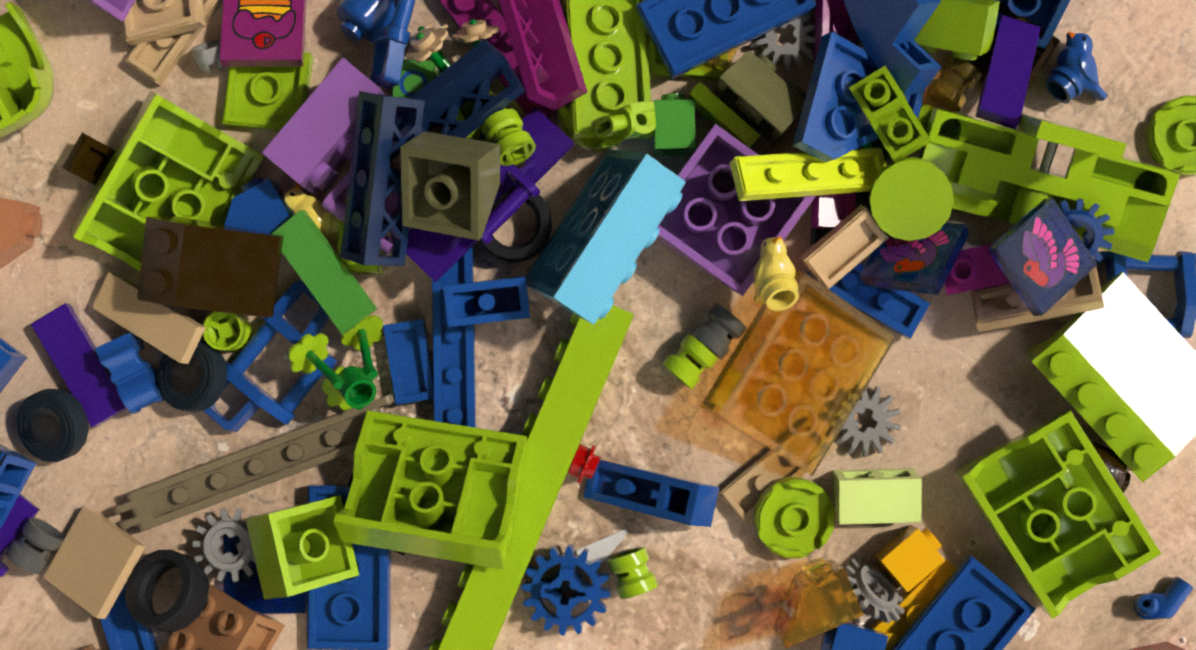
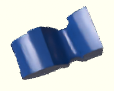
M127 333L95 348V351L102 366L108 368L111 374L110 380L116 385L123 404L128 411L136 414L142 408L154 402L160 403L164 401V398L159 390L157 370L139 356V351L144 349L143 340L133 333Z

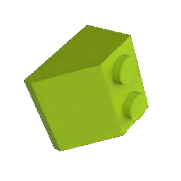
M341 495L246 518L264 599L290 597L359 575L352 543L341 541L333 522L335 514L344 509Z

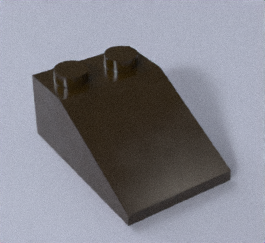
M173 215L146 217L137 299L173 307L273 317L283 236Z

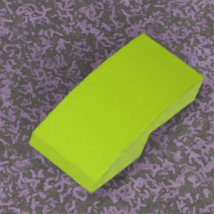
M886 66L881 67L849 87L893 162L902 160L931 142L930 137L909 106L906 97Z

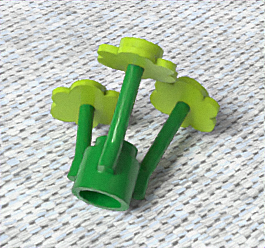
M371 315L349 332L341 334L343 345H353L356 350L361 351L363 368L339 366L333 371L323 361L329 354L326 349L329 339L325 334L319 333L314 337L311 334L304 335L301 340L288 350L287 356L291 361V370L293 372L302 370L305 374H310L318 369L325 376L321 387L327 394L326 402L329 406L335 407L338 405L344 411L353 408L357 410L362 409L370 404L376 395V386L372 380L377 377L378 372L373 366L370 348L373 342H379L383 338L381 331L383 320L379 316Z

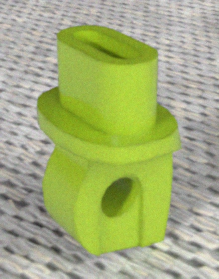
M635 102L615 110L609 116L595 123L596 135L598 137L610 136L615 141H622L629 137L634 139L641 138L651 133L657 125L654 102Z

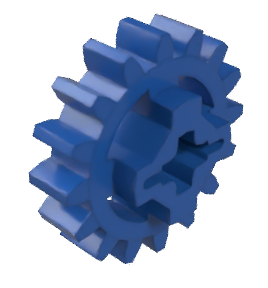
M568 544L565 553L560 554L559 549L555 545L550 548L549 559L541 553L536 556L535 559L540 566L539 568L533 566L527 568L525 573L533 578V580L523 582L522 590L531 592V595L524 600L523 604L526 607L534 606L536 608L531 617L533 621L541 617L546 620L544 624L545 631L550 630L553 624L559 625V633L562 636L565 635L568 626H573L575 632L580 634L583 630V621H586L591 626L597 623L594 611L605 613L607 606L600 601V598L610 597L611 589L602 587L601 584L609 580V574H598L597 569L602 561L598 558L590 563L587 560L588 549L585 548L581 551L580 555L574 554L573 544ZM561 563L557 575L553 578H541L550 567ZM576 566L585 570L591 581L583 580L577 573ZM563 581H569L570 588L577 590L572 592L570 598H564L563 591L556 589L561 587ZM542 598L551 601L556 607V613L544 604ZM591 601L585 610L572 615L573 607L579 602Z

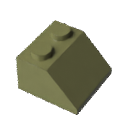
M749 50L721 75L714 94L759 133L771 146H774L799 119L806 93L795 82L789 80L786 83L775 73L777 70L776 66L766 56L762 54L756 56Z
M424 131L400 147L402 226L479 241L483 236L500 186V144Z

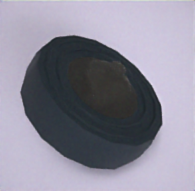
M200 340L189 364L179 363L164 354L157 374L159 390L164 400L173 408L189 412L208 409L216 403L225 389L227 380L226 361L221 351L212 348L206 341Z
M44 389L27 397L19 407L17 416L18 434L23 445L33 456L42 461L59 462L76 455L85 445L89 432L88 419L82 405L72 394L62 389Z

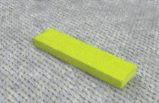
M882 147L854 149L826 163L806 152L734 157L730 162L739 201L870 192L873 180L882 168L887 166Z

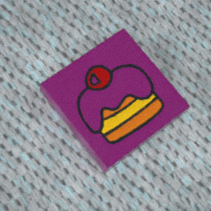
M223 0L220 62L222 66H304L307 0Z

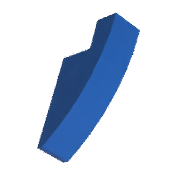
M843 0L853 27L877 68L887 67L904 96L924 92L941 69V66L914 39L941 1Z

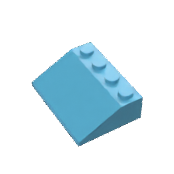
M608 150L526 275L527 286L594 325L597 319L604 318L610 311L614 303L612 296L619 285L626 283L634 274L637 267L635 261L643 248L650 247L656 240L660 231L658 225L665 214L671 213L678 206L682 198L680 191L686 181L647 153Z

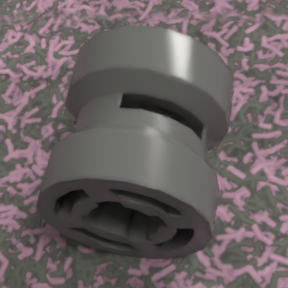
M716 303L709 311V321L704 325H698L691 335L707 347L717 358L723 360L729 352L731 340L739 339L745 333L747 327L732 313Z
M29 517L22 527V536L19 540L12 541L5 551V555L18 567L34 574H40L48 564L47 556L51 551L57 550L65 537L49 523L35 517Z

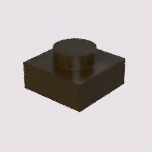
M82 132L62 168L96 186L116 150Z

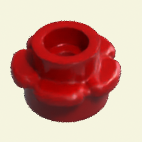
M580 444L567 474L578 478L577 483H581L583 477L592 479L601 457L594 454L596 447L593 445L589 448Z

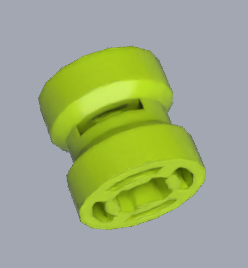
M514 109L497 111L490 115L481 127L487 142L500 144V164L503 166L518 165L524 162L533 154L536 148L529 132L522 130L523 122Z
M215 311L209 314L203 324L206 327L203 337L207 344L214 349L232 352L241 350L249 342L253 333L250 321L242 314Z
M688 333L680 342L679 351L676 354L669 355L662 365L692 390L700 381V374L705 369H711L719 359L700 341ZM686 354H687L694 362H696L697 365H694L688 358H686V357H685Z
M645 547L628 550L607 559L611 572L617 575L619 581L616 588L620 599L635 597L658 587L654 573L650 572L647 567L649 557Z

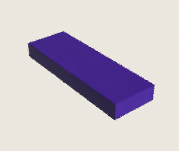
M1004 15L1001 16L997 23L975 117L1016 129L1022 115L1041 27Z
M65 303L31 324L70 392L82 405L92 428L100 426L127 409L118 394L116 385L110 380L111 374L108 368L100 363L95 351L96 347L71 304Z

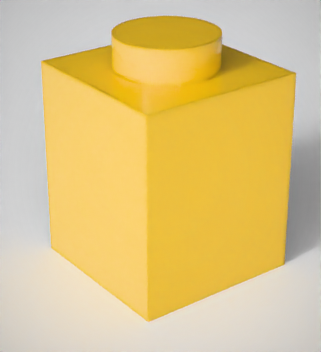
M911 525L874 555V558L896 584L906 592H909L945 561L937 551L942 547L938 539L927 528L920 531L919 528Z

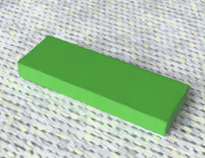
M306 210L298 211L271 233L283 236L282 253L341 334L349 332L377 310L374 303Z

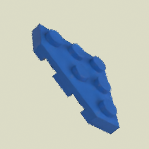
M832 31L821 38L792 145L825 163L879 139L849 89L852 85L877 71L878 68L866 50ZM925 91L905 96L917 118L919 117Z

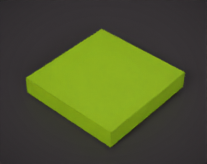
M304 52V66L229 67L222 124L232 127L280 132L309 98L313 55Z

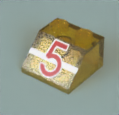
M818 557L801 565L802 572L793 576L773 626L776 636L785 648L864 616L845 569L832 559L825 561L824 557Z

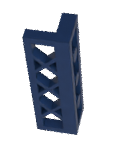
M484 39L410 98L425 100L421 133L424 131L429 132L435 126L443 127L441 133L443 135L466 138L479 128L490 115L502 110L526 90L505 55ZM503 74L510 86L497 96L488 95L491 83ZM467 101L475 102L470 117L465 121L456 120L459 108ZM399 106L396 108L394 124L399 132L408 124L410 107ZM399 148L390 157L389 167L394 174L397 170L392 160L401 154Z
M359 91L340 253L341 258L361 265L405 266L409 227L402 226L401 168L394 174L389 165L391 155L398 148L400 149L402 145L421 134L425 100ZM396 107H410L408 124L399 132L394 124ZM394 190L399 197L398 207L389 215L384 209L385 199ZM390 232L394 238L392 255H379L380 241Z

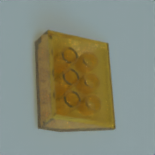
M795 271L794 279L797 281L799 294L797 302L790 308L782 311L770 310L766 304L761 306L700 407L813 476L896 337L808 274Z

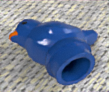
M1068 32L1066 34V47L1057 57V67L1051 70L1050 76L1045 80L1046 89L1056 100L1065 104L1069 103L1072 99L1078 98L1082 92L1088 93L1098 101H1104L1108 95L1099 85L1097 66L1092 55V39L1084 33Z

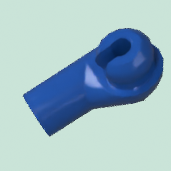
M1176 576L1164 593H1144L1139 595L1134 603V609L1141 618L1146 620L1170 619L1179 610L1193 590V587Z

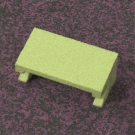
M914 468L833 470L834 509L837 512L839 524L921 522L922 478Z

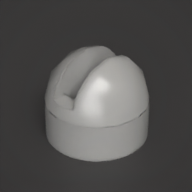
M221 41L202 43L191 49L195 63L202 71L211 73L209 65L216 64L219 71L223 68L220 62Z

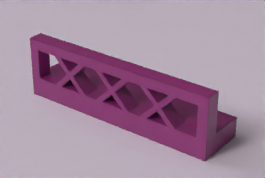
M499 0L528 99L556 110L588 93L560 1Z

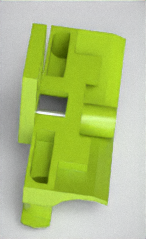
M926 104L921 107L918 120L930 137L931 142L922 147L920 158L931 161L943 170L952 185L953 209L1006 221L1032 230L1036 216L1041 217L1042 221L1052 222L1053 219L1046 213L1047 209L1051 208L1061 214L1063 210L1060 202L1066 200L1070 210H1075L1077 199L1080 198L1084 200L1083 211H1087L1096 203L1100 207L1095 212V217L1107 213L1110 216V220L1101 225L1102 227L1114 228V234L1103 235V239L1112 243V247L1110 250L1099 247L1100 249L1148 263L1155 249L1180 174L1123 158L1126 143L1041 118L1022 114L1016 129H1012ZM1039 140H1046L1048 143L1040 168H1032L1031 165ZM1058 144L1074 148L1065 176L1049 172ZM1070 224L1066 227L1067 235L1063 238L1068 239L1072 237L1074 241H1083L1082 233L1086 231L1084 226L1076 228L1073 224Z

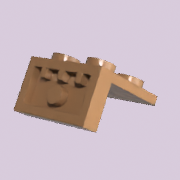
M209 583L208 599L200 616L188 627L171 632L162 650H271L285 625L272 617L248 608Z

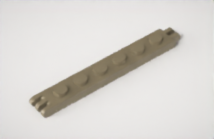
M390 394L374 400L360 410L356 408L347 410L127 493L125 495L128 502L114 507L113 510L115 516L131 510L133 518L118 523L121 530L137 526L140 533L355 452L367 410L381 412V407L389 406L395 402L393 395ZM398 409L388 412V414L400 415Z

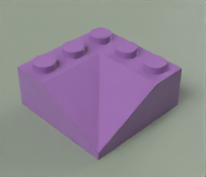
M715 124L678 174L680 178L686 181L680 191L682 198L678 206L671 213H666L658 225L660 231L656 240L743 297L754 282V267L760 259V249L763 240L782 237L784 241L816 196L739 201L730 162L734 157L758 154Z

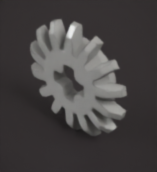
M810 12L779 27L782 30L786 29L787 26L794 29L792 37L796 41L793 45L789 42H786L783 46L778 45L776 41L779 36L773 30L760 36L759 40L750 43V48L761 47L763 50L761 54L771 58V62L775 66L777 62L783 63L784 72H790V62L795 61L799 69L805 67L801 56L806 55L811 60L814 58V53L808 47L810 44L815 45V38L810 36L811 32H815V25L808 26L806 23L813 16V13Z
M860 384L859 395H855L850 387L846 388L845 391L849 399L844 401L836 396L833 401L841 406L840 411L829 410L828 416L838 418V424L828 426L829 432L840 430L842 434L835 440V443L839 446L846 440L849 441L850 445L847 450L849 454H853L856 447L861 446L862 457H868L869 446L874 445L878 454L882 453L883 449L880 443L882 439L891 445L895 441L887 433L888 430H900L901 427L900 424L890 422V417L900 414L899 409L890 411L887 409V406L894 398L889 395L883 401L878 399L881 388L878 386L875 387L872 395L867 394L866 384ZM866 409L872 411L871 419L876 421L873 428L866 427L863 432H860L857 429L859 423L854 420V415L856 413L863 414Z
M226 508L220 509L221 520L219 521L211 514L205 517L211 525L209 529L198 525L196 531L204 535L203 541H193L192 547H203V554L194 558L196 563L205 559L209 562V565L204 569L206 575L216 568L219 570L217 581L223 582L226 572H231L232 581L236 582L239 581L240 569H243L248 577L253 574L249 562H255L247 523L241 521L242 510L236 509L234 518L230 519ZM224 534L230 538L236 535L239 537L241 542L236 546L239 551L236 556L231 552L225 554L221 552L220 547L224 544L221 537Z
M859 558L858 563L855 559L850 560L849 565L844 569L846 573L845 582L848 587L852 588L850 592L852 597L862 600L859 606L862 609L869 607L870 615L875 619L880 618L885 623H889L892 620L898 621L900 619L899 615L904 613V609L898 605L903 602V597L898 595V586L896 583H893L888 576L889 574L877 568V564L874 562L867 565L864 558Z

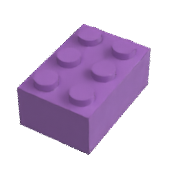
M342 58L262 153L313 195L316 196L320 190L326 192L339 177L336 171L346 159L351 162L359 91L385 94L381 88L345 58Z

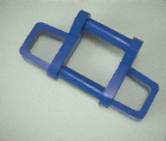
M397 0L391 25L373 31L370 42L374 46L370 80L378 86L390 88L398 86L400 82L405 47L408 46L411 35L407 30L415 0Z
M1099 251L1103 259L1100 262L1095 259L1094 263H1106L1107 283L1121 271L1126 276L1127 270L1174 271L1177 306L1174 318H1164L1183 338H1191L1196 320V254L1179 251L1176 255H1151L1147 263L1114 252Z
M296 281L275 304L273 317H263L265 322L233 362L226 363L227 380L225 388L231 382L250 400L231 420H228L215 408V403L210 408L203 410L223 429L238 432L260 407L282 423L288 425L295 417L293 411L323 375L318 369L310 374L303 373L281 402H279L245 374V371L277 331L292 344H296L306 334H311L313 337L319 334L328 321L329 316L305 283ZM302 294H306L318 304L319 310L302 333L286 320L283 315ZM330 353L323 360L331 369L338 363V360Z

